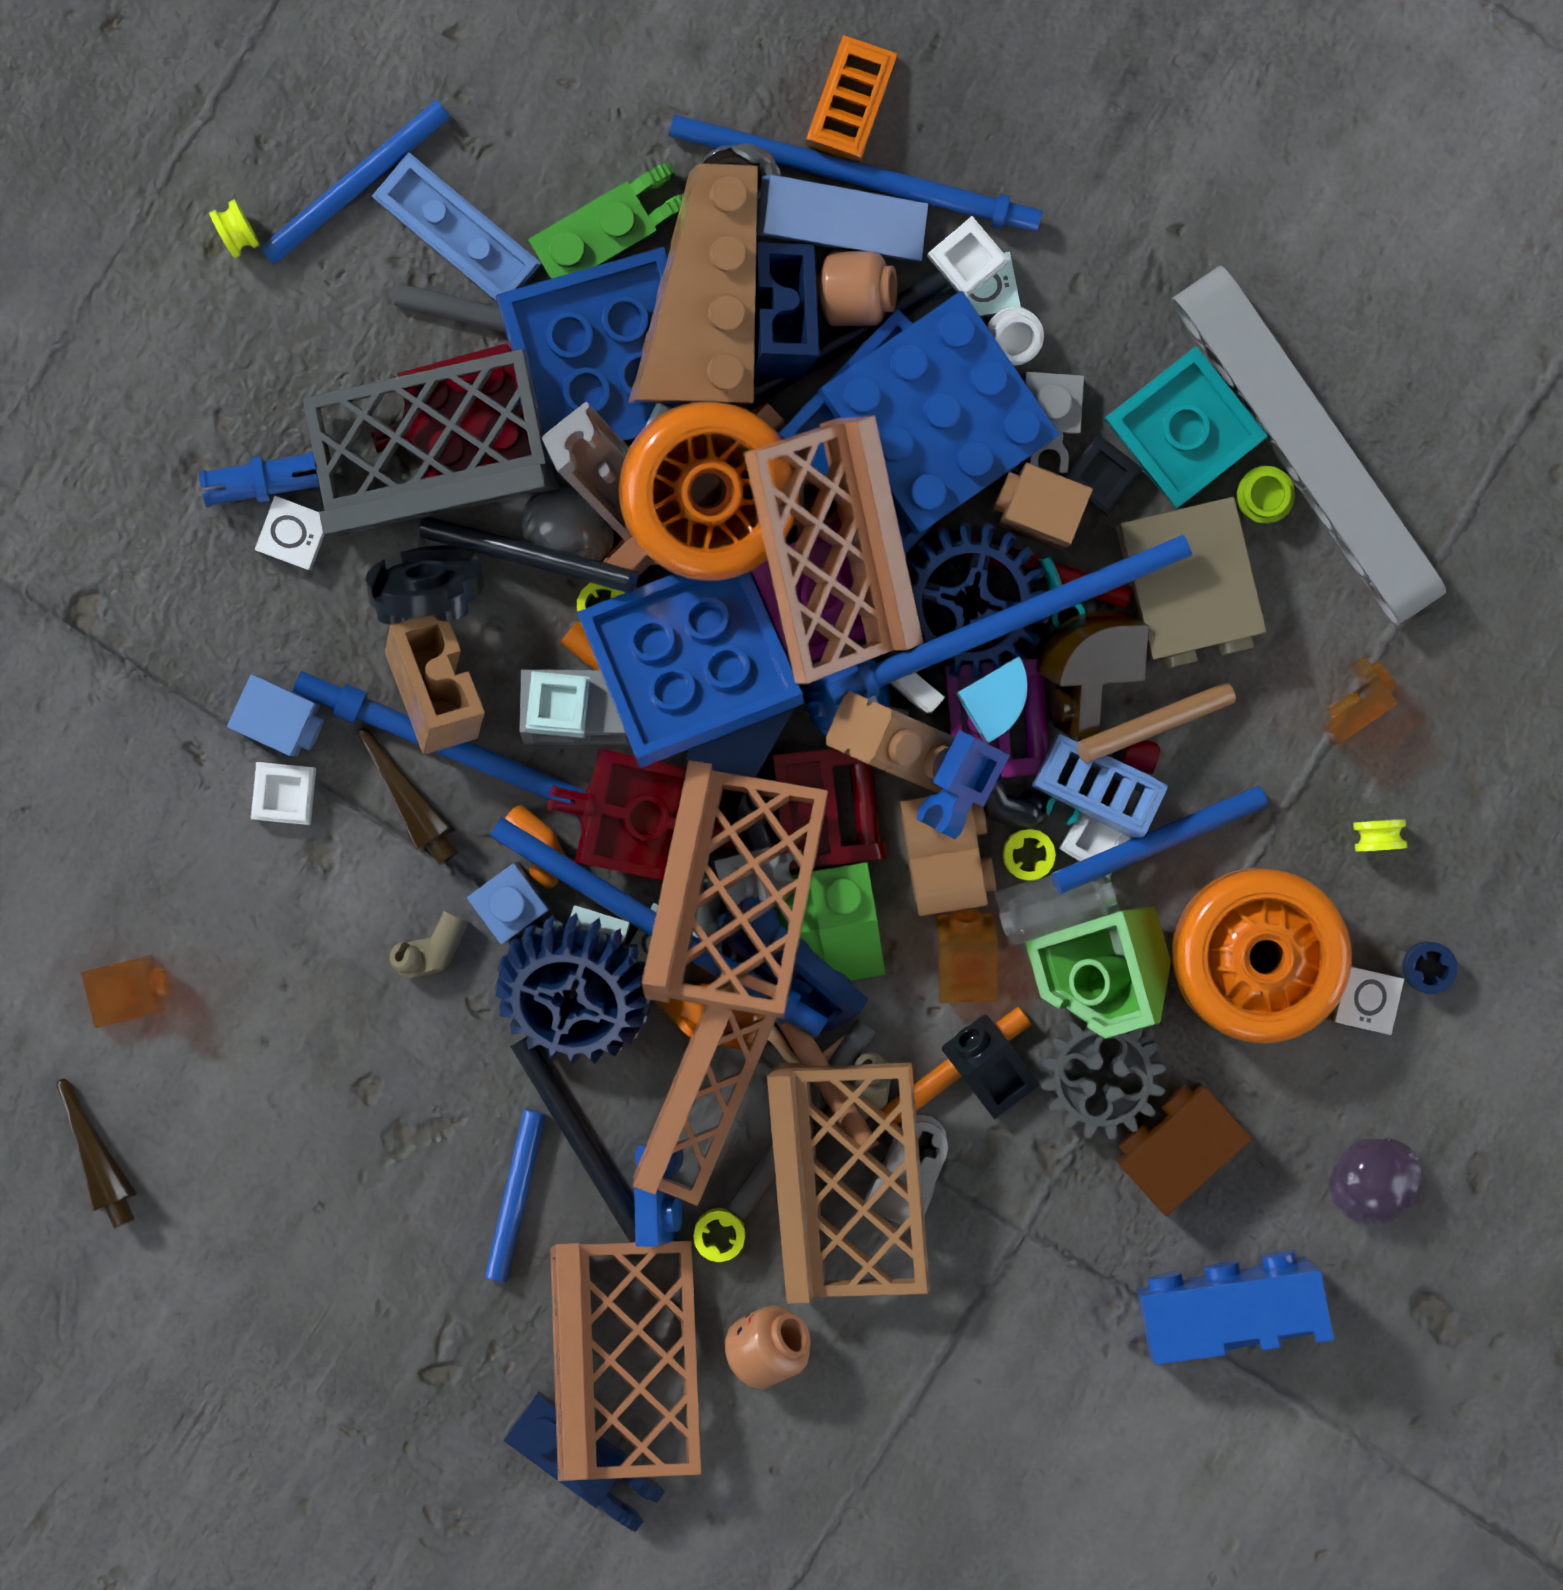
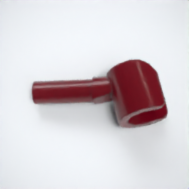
M1145 739L1126 747L1122 763L1152 775L1161 751L1159 744ZM1116 779L1113 781L1101 801L1102 804L1109 806L1120 781Z

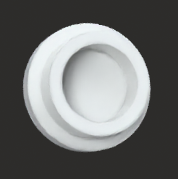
M1005 308L996 313L987 326L1012 365H1021L1029 362L1039 353L1043 345L1044 331L1042 324L1031 311L1025 308Z

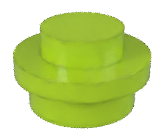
M1260 466L1243 476L1237 487L1236 498L1241 512L1249 520L1259 524H1271L1281 520L1290 512L1295 500V489L1289 476L1282 470L1272 466Z

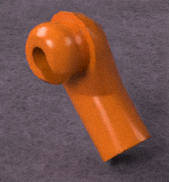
M517 805L508 813L505 818L506 820L565 855L554 831L524 805ZM535 864L530 866L529 874L546 889H552L557 885L559 879Z

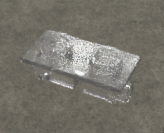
M1110 874L1061 895L1057 892L1051 876L994 891L1000 911V920L1010 947L1120 912Z

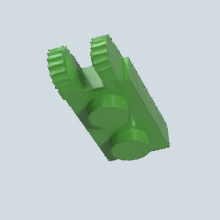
M670 162L653 168L651 171L638 177L631 184L628 181L624 182L529 238V243L549 277L553 279L609 263L657 234L656 229L678 217L684 194L670 198L649 215H647L638 198L653 189L660 188L668 183L676 174Z

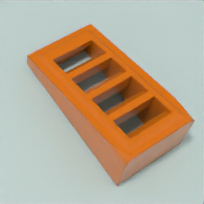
M843 35L809 129L806 146L861 163L898 53ZM849 55L881 65L878 76L847 66L846 63ZM841 77L873 87L871 96L840 87ZM834 98L866 108L863 117L831 107ZM827 118L857 128L856 138L824 128Z

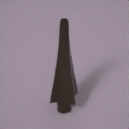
M365 727L360 728L357 732L358 738L385 782L415 849H420L421 853L428 849L439 866L451 860L458 852L447 835L455 831V829L405 777L383 750L370 730Z
M60 1079L57 1082V1090L65 1107L75 1138L92 1211L106 1210L114 1229L135 1220L127 1199L137 1195V1192L98 1136L81 1107L67 1079Z

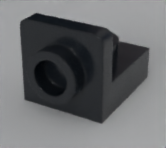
M983 1015L969 1026L964 1027L955 1037L942 1046L943 1053L994 1120L1040 1086L1039 1082L988 1015Z

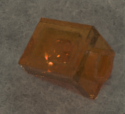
M1363 656L1348 665L1367 694L1361 698L1357 691L1353 690L1326 709L1332 719L1320 727L1333 745L1341 744L1398 704L1391 694L1397 689V686L1391 675L1378 660L1370 664L1366 657Z
M961 909L951 914L936 916L939 1003L997 1001L998 940L994 915L972 909Z
M152 955L81 972L95 1028L165 1011L163 999L170 998V987L165 969L162 964L154 966Z

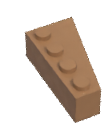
M698 164L689 172L670 244V252L656 296L657 301L649 331L645 337L640 365L628 403L685 405L694 402H719L734 406H745L753 403L758 166Z

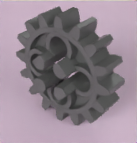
M1072 1020L1069 1021L1067 1027L1071 1037L1068 1040L1064 1041L1055 1036H1052L1050 1039L1052 1045L1058 1050L1056 1057H1041L1040 1063L1052 1070V1077L1039 1081L1040 1088L1048 1091L1055 1090L1056 1096L1046 1104L1051 1112L1062 1108L1067 1110L1062 1121L1063 1126L1067 1129L1073 1127L1079 1120L1082 1121L1083 1135L1086 1138L1091 1139L1097 1126L1104 1128L1110 1140L1116 1139V1125L1124 1123L1132 1132L1137 1131L1138 1126L1134 1116L1139 1111L1151 1117L1155 1114L1152 1106L1147 1103L1149 1095L1161 1096L1165 1092L1164 1088L1153 1083V1076L1165 1072L1166 1067L1163 1063L1150 1062L1149 1056L1154 1054L1159 1048L1154 1041L1139 1044L1138 1040L1141 1037L1143 1028L1111 1037L1118 1041L1120 1047L1118 1054L1109 1059V1069L1121 1077L1129 1073L1137 1074L1140 1078V1087L1134 1093H1125L1116 1084L1105 1083L1101 1091L1106 1101L1105 1108L1101 1113L1090 1114L1085 1109V1102L1087 1098L1095 1094L1096 1084L1086 1076H1080L1077 1079L1067 1078L1064 1074V1067L1069 1060L1079 1059L1089 1069H1100L1103 1059L1099 1052V1046L1105 1038L1089 1028L1081 1030Z

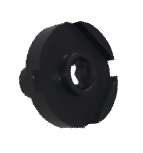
M448 545L418 547L400 552L402 563L387 569L384 559L371 567L366 574L365 581L370 605L376 609L378 621L384 624H397L409 618L432 615L440 621L460 619L469 613L468 602L475 599L484 588V576L480 558L474 554L472 561L466 559L464 549Z

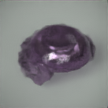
M1367 1138L1355 1142L1342 1153L1329 1178L1332 1202L1349 1219L1358 1222L1363 1221L1366 1224L1375 1225L1379 1223L1384 1225L1387 1222L1394 1221L1395 1218H1400L1401 1214L1409 1212V1208L1415 1203V1198L1421 1189L1422 1169L1416 1153L1409 1146L1396 1139Z

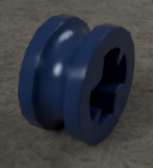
M1423 941L1413 945L1406 952L1402 960V973L1405 981L1412 988L1426 994H1438L1446 991L1457 977L1458 963L1455 955L1448 947L1436 942ZM1434 951L1437 953L1436 962L1444 965V972L1441 978L1432 976L1434 983L1424 984V975L1422 972L1415 970V964L1419 957L1425 960L1428 959L1426 952Z

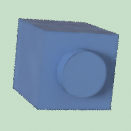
M251 674L227 727L286 755L297 757L301 748L310 751L313 747L324 719L316 716L321 704L261 676Z
M519 862L511 864L467 897L500 944L511 939L552 908Z

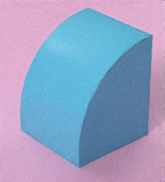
M1020 657L956 693L985 743H989L1005 733L1015 723L1024 707L1027 695V677Z

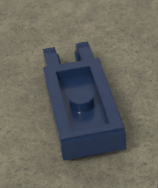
M753 896L746 897L737 904V907L742 914H745L764 900L761 901L758 897L754 898ZM773 908L749 923L766 948L788 933L784 926H780L777 911ZM729 909L718 917L719 921L716 922L718 924L717 930L719 931L735 920ZM742 928L725 939L728 941V945L744 958V962L759 953ZM800 938L790 990L792 989L801 995L800 1002L828 1018L823 1029L826 1032L828 1030L831 1031L860 1014L868 998L858 991L844 974L831 968L810 950L808 944ZM784 949L773 956L780 968ZM766 961L753 969L765 980L777 985L778 978Z
M538 1391L503 1441L558 1481L555 1402ZM602 1436L596 1441L597 1467L620 1466L628 1457ZM618 1478L559 1481L594 1508L600 1506L610 1517L631 1531H637L644 1522L643 1518L640 1517L633 1507L622 1502L609 1492ZM622 1478L639 1495L652 1502L657 1503L665 1493L664 1489L652 1478Z

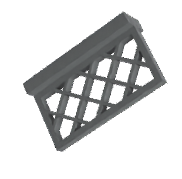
M516 350L303 398L324 505V511L319 512L323 535L343 536L559 489L555 466L549 464L547 449L541 438L544 434L527 350ZM514 365L518 389L505 407L483 392L482 389L495 369ZM480 373L473 384L462 378ZM450 379L468 391L451 419L427 403L439 382ZM424 386L418 397L407 390ZM392 392H397L413 403L396 431L372 415L383 396ZM477 397L501 413L485 441H482L460 426ZM369 398L363 409L352 402ZM521 403L525 419L515 413ZM342 404L358 415L342 443L325 432L321 408ZM422 410L446 425L430 453H427L405 438ZM510 420L527 430L532 455L510 460L493 448ZM367 422L391 438L375 465L351 450ZM455 432L480 448L466 470L457 472L438 460ZM400 444L424 460L412 482L402 484L383 472ZM328 445L337 450L332 459ZM488 454L499 461L498 463L482 466ZM345 457L368 471L369 475L357 494L338 497L334 475ZM433 467L444 474L427 478ZM378 479L389 486L372 490Z

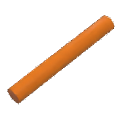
M1016 1007L995 1023L1008 1042L1032 1025L1019 1007ZM949 1059L945 1060L914 1084L916 1111L962 1077ZM900 1095L881 1110L886 1116L900 1103ZM901 1112L893 1120L897 1125L902 1122Z

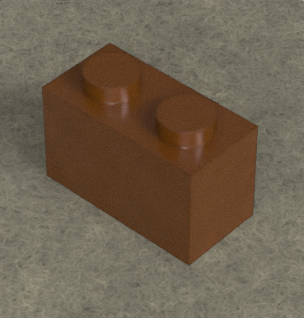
M1201 1083L1197 1084L1192 1090L1185 1084L1171 1094L1161 1105L1165 1114L1150 1128L1141 1123L1138 1125L1137 1131H1130L1118 1144V1147L1123 1152L1114 1159L1166 1217L1252 1140L1248 1133Z

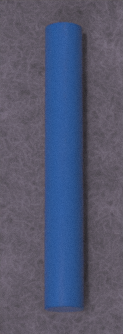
M523 1109L485 1273V1278L498 1282H507L546 1116V1113L541 1111Z

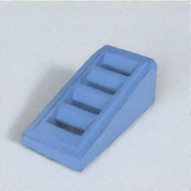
M1056 734L1032 784L1034 788L1130 838L1143 837L1147 833L1168 788V785L1107 755L1089 763L1083 762L1077 751V742L1061 734ZM1070 755L1078 759L1066 786L1057 783V780ZM1090 767H1093L1099 771L1087 796L1078 792ZM1114 778L1120 781L1109 806H1106L1101 801L1111 779ZM1135 789L1140 794L1128 816L1123 811Z

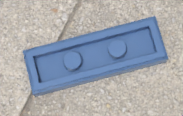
M409 152L372 195V198L495 301L497 294L526 286L543 266L540 261Z
M767 175L762 177L756 235L845 251H873L880 253L885 258L919 262L922 261L928 203L776 175Z

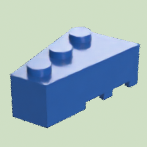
M1282 1250L1262 1255L1261 1265L1240 1268L1238 1261H1225L1205 1266L1204 1276L1183 1279L1182 1272H1169L1149 1277V1286L1137 1288L1136 1293L1148 1355L1154 1365L1223 1356L1227 1354V1350L1261 1344V1350L1280 1348V1340L1309 1334L1315 1335L1316 1343L1334 1340L1321 1270L1305 1256L1296 1258L1295 1250Z

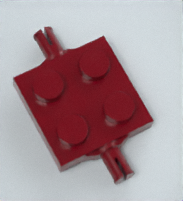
M505 343L397 373V377L511 352L509 344ZM514 365L495 369L482 389L483 392L505 407L518 389ZM480 373L462 378L473 384ZM451 379L439 382L427 403L451 419L468 391ZM424 386L407 390L418 397ZM403 397L405 403L404 419L413 403ZM477 397L460 426L482 441H485L501 413ZM521 403L515 413L525 419ZM422 410L405 438L427 453H430L446 425ZM510 420L493 448L510 460L532 455L527 430ZM401 423L390 425L389 427L396 431ZM372 429L371 435L378 454L384 451L391 438L379 429ZM455 432L438 460L455 472L466 470L480 448ZM488 454L482 466L498 463L499 461ZM420 458L421 465L424 463V460ZM433 467L427 478L444 474Z
M598 749L592 781L585 790V793L553 785L549 796L570 800L571 803L548 800V810L580 816L581 835L575 862L663 881L687 767L657 761L640 768L636 757L633 755ZM718 822L715 825L713 838L724 831ZM731 840L722 845L723 847L736 850Z

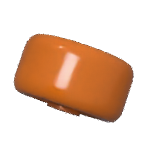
M694 402L681 405L652 420L631 444L625 456L619 478V502L622 516L637 545L645 554L665 569L677 575L701 581L735 578L756 569L766 562L768 558L744 452L781 441L782 438L757 415L743 408L719 402ZM777 457L768 460L767 463L772 485L783 492L791 480L794 468L785 460ZM702 474H714L721 482L722 494L715 504L708 507L698 506L691 495L692 484ZM799 491L794 501L797 504L799 503ZM790 513L782 528L784 540L788 536L795 520Z
M1246 868L1232 871L1211 881L1187 904L1177 923L1173 937L1172 965L1182 996L1190 1008L1205 1023L1234 1039L1250 1043L1269 1044L1299 1037L1315 1028L1330 1015L1347 987L1352 965V950L1349 933L1343 917L1332 900L1316 885L1296 874L1282 870ZM1261 940H1271L1276 945L1279 954L1276 965L1267 972L1255 971L1249 959L1252 947Z

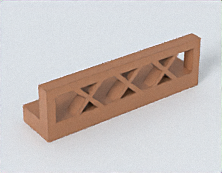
M728 965L731 971L735 969L734 967ZM719 970L715 981L724 976L721 970ZM749 973L738 979L742 986L771 997L770 1000H774L776 984ZM731 984L721 990L737 994ZM705 1004L634 1173V1187L654 1195L657 1190H660L694 1205H699L777 1017L763 1015L762 1019L739 1028L732 1011L733 1009ZM729 1019L733 1031L722 1035ZM757 1030L750 1049H748L743 1035ZM737 1038L745 1057L740 1072L717 1081L710 1065L718 1045ZM707 1073L711 1084L700 1088ZM735 1083L726 1104L721 1089ZM714 1092L723 1112L717 1126L694 1134L688 1120L695 1099ZM684 1127L688 1138L678 1141ZM712 1137L707 1152L703 1156L698 1143ZM691 1145L700 1164L692 1188L663 1177L672 1153Z

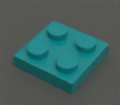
M1197 346L1104 418L1106 424L1143 468L1144 472L1174 510L1268 437Z

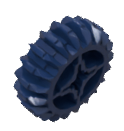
M962 522L960 524L962 540L956 542L951 541L949 531L946 527H942L937 532L943 547L937 551L925 539L918 542L920 551L927 557L923 564L914 558H905L908 570L916 574L914 581L910 580L923 643L940 636L932 629L925 617L922 598L936 601L937 604L949 607L956 616L955 630L962 628L965 620L962 603L954 601V597L945 596L942 593L954 596L960 590L966 593L965 587L973 585L975 574L978 571L980 572L978 579L980 597L988 600L989 604L1001 607L996 608L986 605L982 612L976 607L978 614L970 615L968 625L1019 604V602L1006 600L1004 597L995 595L988 589L986 583L991 557L1004 564L1015 577L1019 587L1020 603L1049 591L1044 588L1031 589L1030 582L1039 580L1045 575L1041 566L1033 567L1027 571H1024L1021 566L1031 558L1033 551L1026 546L1015 556H1012L1008 551L1014 544L1015 535L1011 532H1007L1002 537L999 546L990 543L994 534V527L988 523L984 524L982 528L981 540L971 539L972 530L969 522ZM973 553L969 571L961 582L937 584L927 581L932 572L947 559L960 554ZM1048 617L1043 618V619H1041V620H1039V621H1036V622H1037V623H1046L1047 620H1048ZM1024 626L1003 635L990 644L975 647L951 657L949 675L957 678L961 672L962 661H968L972 664L971 673L973 678L981 679L983 675L981 661L991 659L993 669L997 670L1004 666L1000 654L1007 650L1013 659L1020 657L1022 661L1025 655L1022 649L1015 644L1017 640L1022 637L1028 643L1036 645L1040 637L1035 631ZM941 662L929 667L931 669H936Z
M577 913L568 919L566 925H563L553 914L545 921L543 927L532 922L525 929L523 936L517 935L510 942L506 956H503L497 969L499 972L498 980L495 985V996L502 999L499 1005L500 1016L512 1018L510 1023L511 1035L526 1033L528 1035L526 1040L528 1050L540 1044L547 1048L549 1060L556 1056L558 1052L566 1053L571 1065L580 1059L581 1054H585L595 1064L602 1058L604 1051L616 1056L622 1050L624 1042L631 1044L638 1036L642 1024L647 1021L650 1012V1000L645 998L642 986L646 962L637 961L639 955L638 944L624 946L620 944L622 940L621 928L607 934L601 931L600 918L592 922L590 927L581 925ZM575 979H578L579 985L575 997L570 999L569 994Z

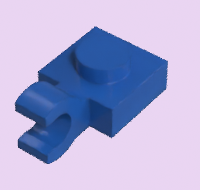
M959 730L933 783L943 789L924 800L918 810L916 820L930 827H937L938 832L956 839L964 829L966 816L972 803L984 807L1010 755Z
M647 1144L637 1147L635 1152L636 1166H638ZM683 1149L672 1153L663 1177L671 1179L680 1170L684 1161ZM634 1188L636 1246L658 1247L676 1240V1232L680 1230L683 1218L681 1200L660 1190H657L654 1195L639 1188Z

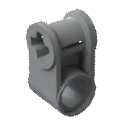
M921 1113L916 1114L918 1138L923 1131L930 1132L931 1143L936 1147L935 1150L925 1148L919 1156L925 1215L934 1193L935 1182L947 1156L948 1144L946 1131L941 1122L931 1115ZM895 1137L884 1162H881L891 1173L905 1159L904 1145ZM905 1169L899 1175L898 1179L901 1180L907 1186V1177ZM877 1174L873 1178L865 1202L884 1182ZM891 1187L872 1205V1208L883 1218L900 1225L910 1215L909 1203Z

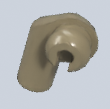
M444 910L432 937L408 943L405 941L400 942L392 948L389 955L391 967L402 977L412 979L446 970L470 922Z

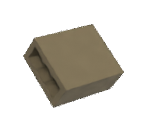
M1234 497L1121 523L1116 527L1123 559L1182 534L1185 535L1193 555L1129 582L1137 619L1149 625L1147 661L1162 658L1164 669L1198 661L1196 650L1218 645L1220 656L1254 648L1252 636L1266 633Z

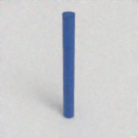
M437 100L432 102L259 248L275 265L406 156L408 152L412 151L451 118Z
M1260 786L1253 787L1152 830L1143 837L1133 838L1051 874L1053 884L1060 895L1261 810L1268 806L1266 795Z

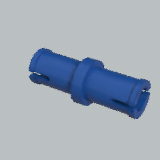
M313 451L308 452V454L264 461L262 456L250 457V464L199 471L201 488L217 485L226 486L205 490V493L202 495L206 507L257 498L258 503L270 501V495L309 488H320L317 471L301 474L294 473L316 469Z

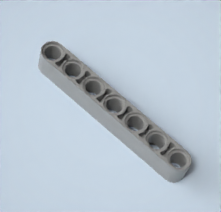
M1219 265L1172 297L1173 306L1183 323L1225 383L1267 434L1268 437L1264 440L1388 618L1395 625L1399 626L1444 595L1446 588L1436 570L1229 272Z

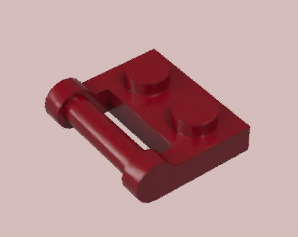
M837 749L773 755L776 782L828 790V800L814 867L889 859L887 841L881 842L872 765ZM849 764L858 844L841 846L832 766ZM789 801L779 808L780 823L788 836L810 823L812 804ZM806 838L795 845L798 848V850H801L802 855L804 853ZM793 860L789 864V870L800 869V866Z

